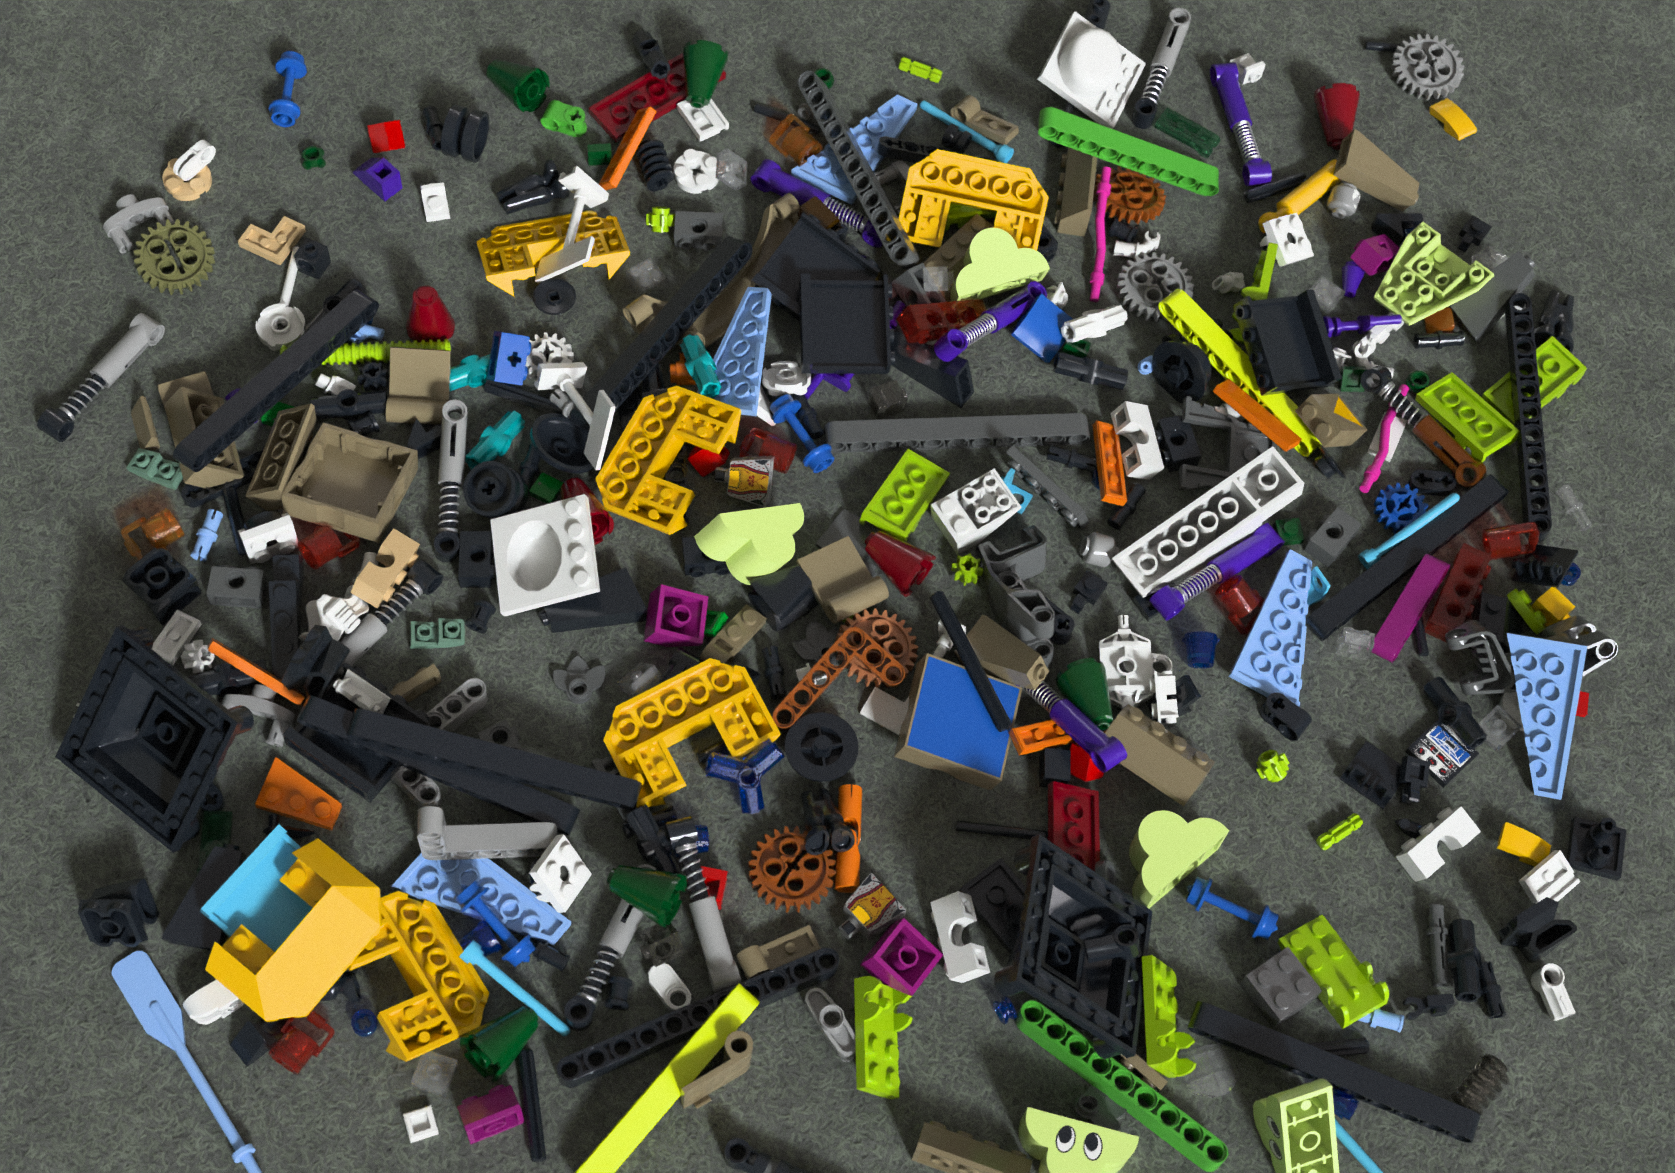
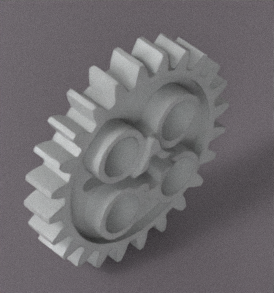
M1420 34L1417 35L1416 39L1410 36L1407 42L1402 41L1392 57L1393 63L1391 68L1394 69L1392 76H1398L1396 83L1404 84L1402 90L1409 88V95L1416 92L1418 99L1425 95L1426 100H1429L1430 96L1433 95L1435 100H1438L1440 94L1445 98L1448 92L1452 94L1455 88L1459 86L1464 75L1462 71L1465 66L1461 65L1463 58L1457 57L1459 50L1452 51L1453 44L1445 45L1446 39L1439 42L1437 35L1434 39H1430L1429 34H1426L1424 39Z
M1153 252L1152 257H1148L1146 253H1143L1142 259L1135 255L1134 260H1128L1126 266H1123L1121 273H1119L1117 290L1120 291L1118 297L1124 298L1123 305L1130 304L1129 312L1137 310L1136 317L1145 314V320L1148 321L1150 316H1153L1155 322H1158L1159 317L1162 316L1164 321H1167L1158 307L1163 299L1175 289L1183 290L1191 298L1193 296L1194 284L1191 283L1192 276H1186L1188 269H1180L1182 262L1174 264V257L1166 260L1164 253L1160 258L1157 257L1155 252Z

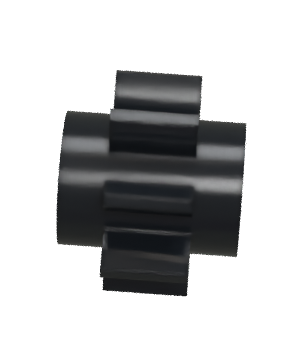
M368 361V364L364 367H359L361 375L357 377L359 384H364L366 392L368 390L379 391L382 386L387 387L386 379L389 377L387 369L383 370L381 362L377 364Z

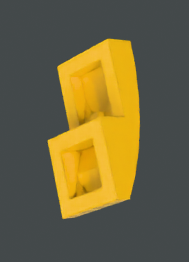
M1448 98L1430 106L1429 113L1443 122L1444 131L1455 139L1461 140L1476 133L1477 128L1470 118Z
M1505 822L1502 825L1497 849L1519 856V861L1536 866L1549 855L1551 845L1533 833Z

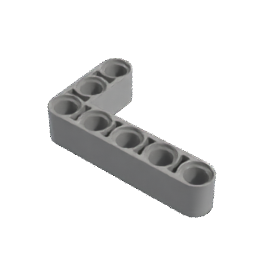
M470 678L426 713L430 718V725L439 724L441 725L439 729L454 732L486 705L488 697L485 683L478 678ZM474 691L481 692V694L477 697H472L469 695ZM457 707L461 709L458 713L453 714L449 712L452 708ZM402 766L391 778L419 808L441 806L440 790L432 779ZM409 776H417V779L413 782L405 781ZM431 793L435 795L431 800L422 799L426 794Z
M427 806L418 809L417 839L422 857L427 860L542 856L557 835V825L549 822L447 826L441 808Z

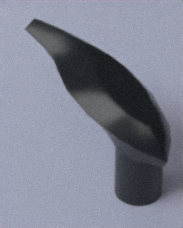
M270 814L268 816V827L262 831L264 834L269 835L279 824L278 814ZM282 826L291 839L315 834V831Z
M1406 818L1394 820L1397 827L1407 836L1416 839L1421 835L1419 833V830L1422 828L1420 824Z

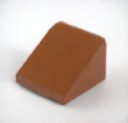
M1451 307L1444 308L1424 318L1426 333H1435L1436 330H1442L1443 332L1453 331L1455 324Z

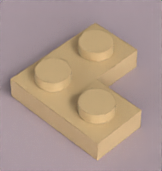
M284 216L272 233L250 224L238 240V244L243 249L281 265L306 232L305 225Z

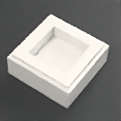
M431 1105L403 1114L411 1143L439 1134Z

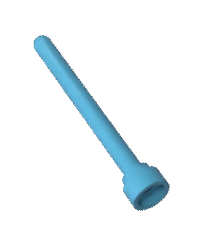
M920 102V108L947 125L955 124L959 127L960 131L971 133L973 135L972 140L993 152L998 162L1007 164L1012 158L1014 149L1010 146L997 145L929 102Z
M1457 493L1450 494L1376 549L1364 550L1358 555L1360 562L1368 570L1384 554L1458 502L1460 499Z
M475 940L468 945L459 956L460 959L466 964L469 962L472 965L477 964L523 1004L534 1010L541 1019L559 1034L567 1036L570 1033L568 1025L488 960L480 949L481 945Z

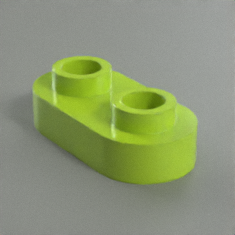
M1516 588L1509 592L1507 596L1510 602L1533 632L1538 635L1544 631L1547 620L1540 610L1535 611L1529 603L1532 600L1524 590L1519 591Z

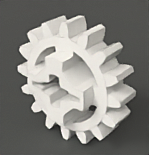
M546 332L543 338L536 334L534 342L529 340L531 342V352L527 356L525 366H527L530 379L537 376V380H539L540 371L538 364L573 363L572 361H574L571 344L566 345L564 337L557 340V334H554L551 338L548 337ZM546 354L549 356L548 362H546Z

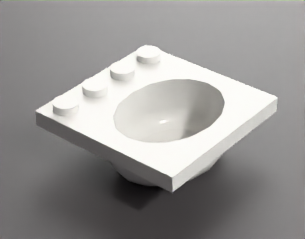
M1074 12L1069 17L1037 80L1098 124L1113 129L1146 63L1117 43L1116 39L1109 32L1097 28L1077 12Z
M585 494L490 520L500 613L503 616L600 592L589 499Z

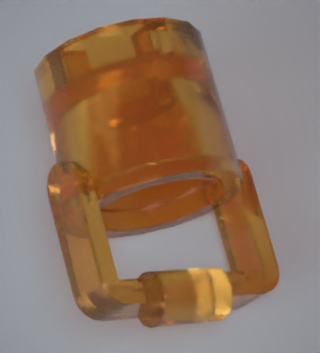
M789 114L782 120L769 138V142L785 157L789 155L800 166L807 162V158L813 154L817 155L822 151L821 143L808 132L810 128L794 114ZM795 120L801 126L794 128L787 134L781 148L776 141L787 130L790 123Z
M168 508L161 510L148 519L141 517L121 530L122 537L125 540V547L138 560L143 558L140 553L141 550L133 538H130L127 534L137 527H141L153 548L168 550L166 548L168 545L185 536L181 526Z

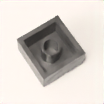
M1289 947L1247 974L1239 984L1273 1029L1314 1001L1322 992L1321 988Z

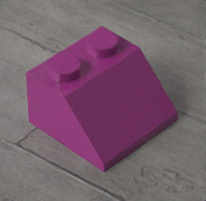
M662 584L658 586L649 596L644 641L665 647L701 646L704 638L708 596Z
M902 918L887 928L860 965L873 977L881 980L882 984L912 996L943 954L905 918Z
M505 1085L496 1086L488 1091L489 1094L479 1098L478 1096L468 1097L461 1102L462 1105L457 1106L470 1145L524 1123L521 1107L511 1085L507 1087Z

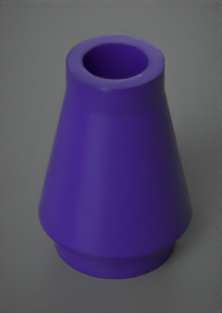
M1348 261L1342 267L1341 294L1350 298L1356 296V291L1365 274V271L1354 261Z

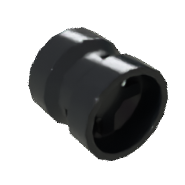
M950 124L943 135L941 143L946 147L952 146L956 151L963 154L969 147L973 135L968 131H960L959 127L955 124Z

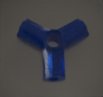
M768 738L747 757L736 758L713 751L706 761L705 773L708 776L736 783L742 813L755 814L765 808L760 784L761 777L782 760L785 755ZM752 770L749 775L741 776L743 772Z

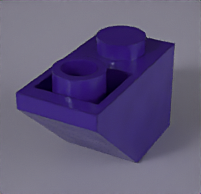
M370 158L353 171V174L384 202L402 189L400 171L385 158Z

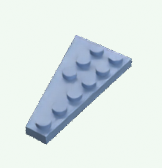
M898 94L880 106L877 112L869 118L865 117L855 128H850L873 172H875L884 158L876 151L879 139L881 137L898 138L917 110V103ZM827 144L825 149L817 155L813 154L807 158L806 163L800 167L796 166L791 170L792 176L851 205L857 198L830 144Z

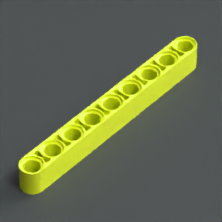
M1175 289L1159 303L1158 307L1161 314L1190 343L1197 345L1204 351L1210 364L1226 380L1230 379L1302 438L1300 443L1294 447L1298 453L1307 457L1319 447L1320 442L1295 412L1298 406L1285 393L1261 396L1249 356L1186 292L1181 289Z
M738 983L575 1173H615L681 1096V1089L694 1081L724 1046L727 1036L742 1025L760 1001Z

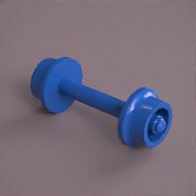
M294 51L282 53L275 65L276 71L285 77L282 99L272 101L269 105V112L272 122L281 127L294 125L301 112L299 106L291 101L294 78L304 77L307 67L304 64V57Z
M789 394L777 398L770 405V411L773 414L772 420L776 424L787 420L804 444L809 454L804 458L803 465L810 467L814 473L827 469L835 460L831 453L832 447L830 444H823L817 447L799 422L795 414L801 408L800 401L794 400Z
M1196 877L1193 885L1186 886L1189 892L1186 902L1193 905L1196 911H1199L1203 902L1206 901L1255 925L1251 935L1253 938L1261 937L1268 940L1271 933L1278 930L1276 922L1279 915L1272 912L1268 905H1265L1261 914L1258 915L1209 892L1213 881L1211 878L1204 880Z
M477 880L469 886L462 885V892L455 898L461 908L460 913H464L471 906L475 908L511 949L501 958L503 961L507 960L514 967L522 961L529 962V955L536 949L530 940L531 935L528 934L519 942L481 899L490 890L489 887H483Z

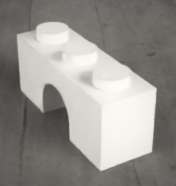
M1125 401L1110 414L1115 433L1125 436L1133 445L1122 454L1126 476L1150 480L1164 469L1148 405Z
M1462 806L1450 809V807L1445 808L1437 815L1438 820L1434 824L1430 822L1419 830L1421 834L1416 839L1411 838L1401 846L1402 851L1395 857L1415 882L1427 879L1445 863L1437 851L1439 840L1443 841L1450 850L1464 847L1481 832Z
M957 891L930 902L932 907L931 918L937 928L939 936L937 942L943 952L945 960L944 971L949 980L964 983L990 973L984 946L974 943L963 945L962 942L964 928L977 921L971 895Z

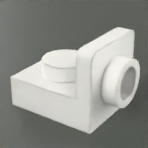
M1249 53L1230 60V62H1235L1237 65L1238 79L1242 85L1250 81L1256 82L1261 78L1265 67L1263 61L1256 63Z
M444 183L422 185L420 188L426 221L449 219L450 213Z

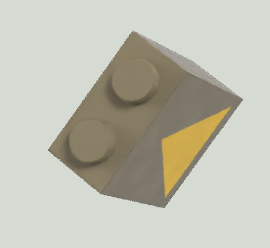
M1311 394L1295 410L1323 447L1351 446L1368 430L1339 394Z

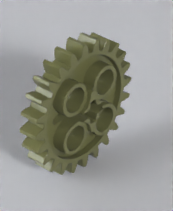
M169 219L166 220V226L156 222L158 228L156 230L148 227L149 235L142 233L141 238L143 242L136 241L138 250H134L136 257L134 263L138 267V274L143 275V282L150 281L149 284L152 289L159 285L160 293H163L168 288L170 295H173L175 289H178L179 293L183 294V288L185 287L189 291H193V284L201 287L200 279L208 280L206 272H213L212 265L210 264L215 263V258L212 256L215 254L214 248L211 247V239H206V232L202 231L199 233L198 225L190 228L189 221H186L182 226L179 219L175 221V225H171ZM165 240H169L175 256L179 258L180 265L185 272L184 274L180 273L168 246L164 242ZM179 240L186 241L184 244L181 245L176 244V242ZM157 249L163 250L160 254L153 253ZM189 260H196L194 264H186ZM167 269H173V270H174V271H173L172 273H170V274H164V273H163V272H164L165 270H167Z

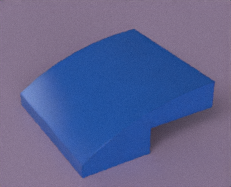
M1039 294L1027 313L1020 318L1011 335L1044 362L1049 363L1066 341L1061 333L1064 322L1070 321L1072 318L1043 294Z

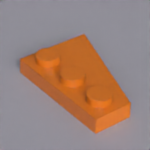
M277 757L273 761L255 802L256 808L331 831L342 808L339 801Z

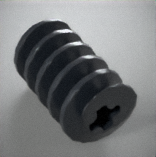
M660 140L641 141L636 149V153L647 188L653 192L663 190L674 179L664 144Z

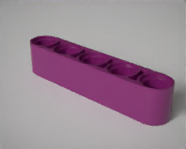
M1428 553L1425 554L1375 636L1369 652L1391 663L1395 661L1444 580L1450 564Z

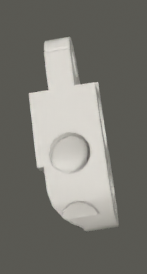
M217 979L194 992L183 1003V1007L191 1019L199 1024L206 1025L220 1017L225 1018L245 1005L243 1001Z

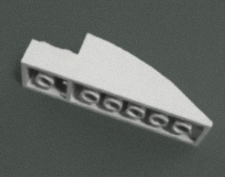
M1272 446L1114 556L1112 561L1140 596L1144 598L1173 582L1177 583L1202 570L1208 562L1250 537L1255 530L1262 526L1263 521L1302 495L1304 482Z

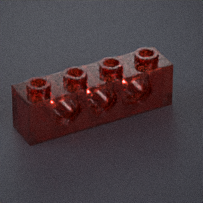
M983 299L909 305L900 314L897 321L908 343L919 342V344H923L928 341H938L951 329H961L979 318L987 308Z
M1465 543L1462 545L1425 626L1426 634L1447 643L1446 633L1462 625L1465 618H1470L1475 608V605L1471 604L1473 598L1478 599L1483 589V585H1480L1481 579L1485 580L1492 566L1488 565L1491 555Z

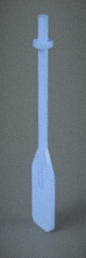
M143 951L131 953L113 966L112 976L145 1032L174 1050L234 1148L235 1152L232 1155L234 1162H242L248 1173H262L252 1156L255 1152L254 1146L252 1144L245 1145L186 1047L181 1008L150 957Z

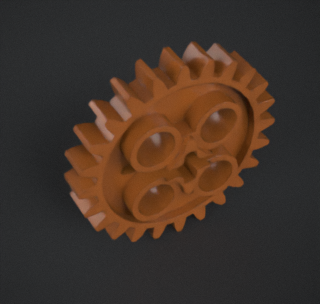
M1119 166L1116 171L1111 168L1109 182L1111 192L1110 196L1107 197L1105 213L1109 212L1110 218L1117 216L1119 221L1126 219L1128 224L1131 220H1134L1137 224H1139L1140 219L1145 223L1148 222V219L1155 220V217L1160 216L1164 208L1166 195H1163L1164 189L1159 188L1160 183H1153L1155 178H1147L1146 175L1138 174L1139 172L1136 171L1131 172L1127 168L1124 171ZM1097 174L1093 194V201L1095 202L1098 201L1096 191L1101 179L1100 174Z
M787 826L784 828V834H780L777 829H774L773 838L765 834V844L757 842L756 848L759 851L752 850L751 857L755 860L749 861V868L754 869L749 871V878L755 879L752 881L751 887H760L757 897L766 895L765 904L768 905L774 901L775 910H778L781 904L785 905L786 913L789 912L791 906H795L797 913L800 912V907L803 904L810 910L811 901L819 905L821 900L819 894L824 897L828 896L827 888L833 887V881L830 878H834L836 871L831 869L835 867L836 861L829 859L832 857V850H826L819 855H811L807 852L799 860L797 871L793 869L787 876L784 884L781 887L777 886L786 877L787 869L793 868L801 853L806 851L804 840L808 832L805 830L803 834H800L798 826L795 827L793 833H790ZM790 847L793 848L796 851V853L793 855H787L782 850L784 848ZM806 863H814L818 868L810 871L804 865ZM777 868L780 873L772 876L766 870ZM792 883H797L802 887V889L799 891H792L789 889L788 885Z

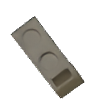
M971 95L965 96L951 109V116L1000 144H1008L1018 134L1019 126L980 110L978 100Z
M746 604L704 648L700 659L705 661L712 658L719 660L721 663L731 665L734 656L764 626L767 618Z
M434 664L428 668L423 667L406 682L397 683L389 693L393 696L398 694L409 703L442 682L440 672Z
M807 925L760 947L758 945L747 947L740 951L736 957L748 980L821 948L810 925Z
M1120 1054L1122 1058L1119 1062L1130 1072L1136 1069L1143 1075L1141 1080L1151 1088H1157L1161 1091L1168 1083L1167 1080L1153 1068L1149 1067L1137 1054L1130 1058Z

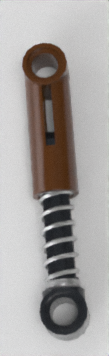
M1379 365L1363 372L1360 380L1362 387L1367 392H1374L1376 395L1384 397V401H1388L1390 407L1396 408V413L1400 412L1402 419L1406 418L1408 425L1412 424L1414 426L1412 432L1455 474L1459 484L1470 487L1484 479L1486 476V466L1479 459H1474L1430 414L1424 417L1425 414H1421L1418 411L1419 408H1415L1412 405L1413 402H1409L1406 399L1407 396H1403L1401 390L1398 391L1395 388L1391 372L1388 368ZM1373 374L1378 375L1380 379L1379 384L1373 381ZM1467 467L1474 470L1475 478L1468 476Z

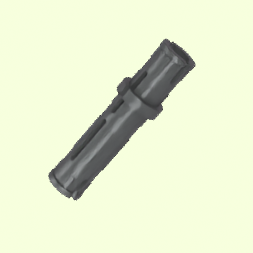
M1432 904L1426 906L1428 916L1426 936L1429 937L1432 986L1447 987L1450 985L1446 949L1448 929L1445 928L1444 906Z

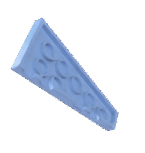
M747 287L713 358L717 367L715 372L722 388L719 391V395L712 399L739 408L741 415L757 416L772 296L768 288Z
M1290 549L1285 555L1228 677L1265 697L1272 693H1281L1300 707L1299 691L1302 687L1301 668L1302 664H1304L1307 628L1305 621L1308 614L1307 598L1308 590H1310L1312 561Z
M1507 633L1534 795L1561 800L1587 645Z
M421 853L391 886L394 891H400L423 901L427 900L443 908L460 913L461 908L455 898L462 892V885L469 886L477 880L483 887L490 888L481 899L510 931L524 936L530 934L531 938L545 943L549 942L554 946L571 926L570 920L561 913H558L546 902L537 900L536 894L489 858L427 860L422 857ZM473 906L462 913L486 922Z

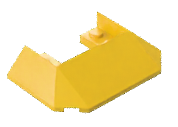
M937 149L909 168L899 220L911 243L940 248L950 203L996 212L993 228H999L1008 232L1015 240L1018 249L1030 248L1037 251L1048 195L1030 168Z
M583 211L574 244L590 236L595 240L589 261L582 265L583 267H597L600 264H604L610 280L630 255L625 237L617 217L608 215L606 218L598 217L597 212ZM572 214L498 226L491 231L490 237L478 240L476 242L487 281L514 296L512 280H525L536 276L534 268L539 267L540 259L563 248Z
M677 385L668 388V392L657 396L652 394L642 399L595 478L606 510L669 535L688 526L683 516L695 497L692 490L663 480L684 442L720 454L726 441L735 444L741 410L737 407Z
M709 658L617 705L612 715L613 720L609 731L606 732L603 741L621 776L642 783L637 802V808L646 804L648 807L665 805L666 803L663 799L665 796L687 786L668 747L715 724L735 761L756 749L761 755L781 734L745 667L731 666L721 663L719 660Z
M319 838L292 852L298 859L280 879L284 885L308 903L312 910L277 951L272 950L241 924L223 946L214 942L205 968L208 973L266 1022L290 1017H307L382 928L379 900H381L380 888Z
M396 891L381 897V900H379L382 928L350 964L348 969L351 971L379 958L391 955L415 997L379 1012L377 1019L390 1039L386 1052L407 1062L480 1027L489 991L470 962L466 964L459 958L464 950L436 904L427 900L420 902L409 898V894Z

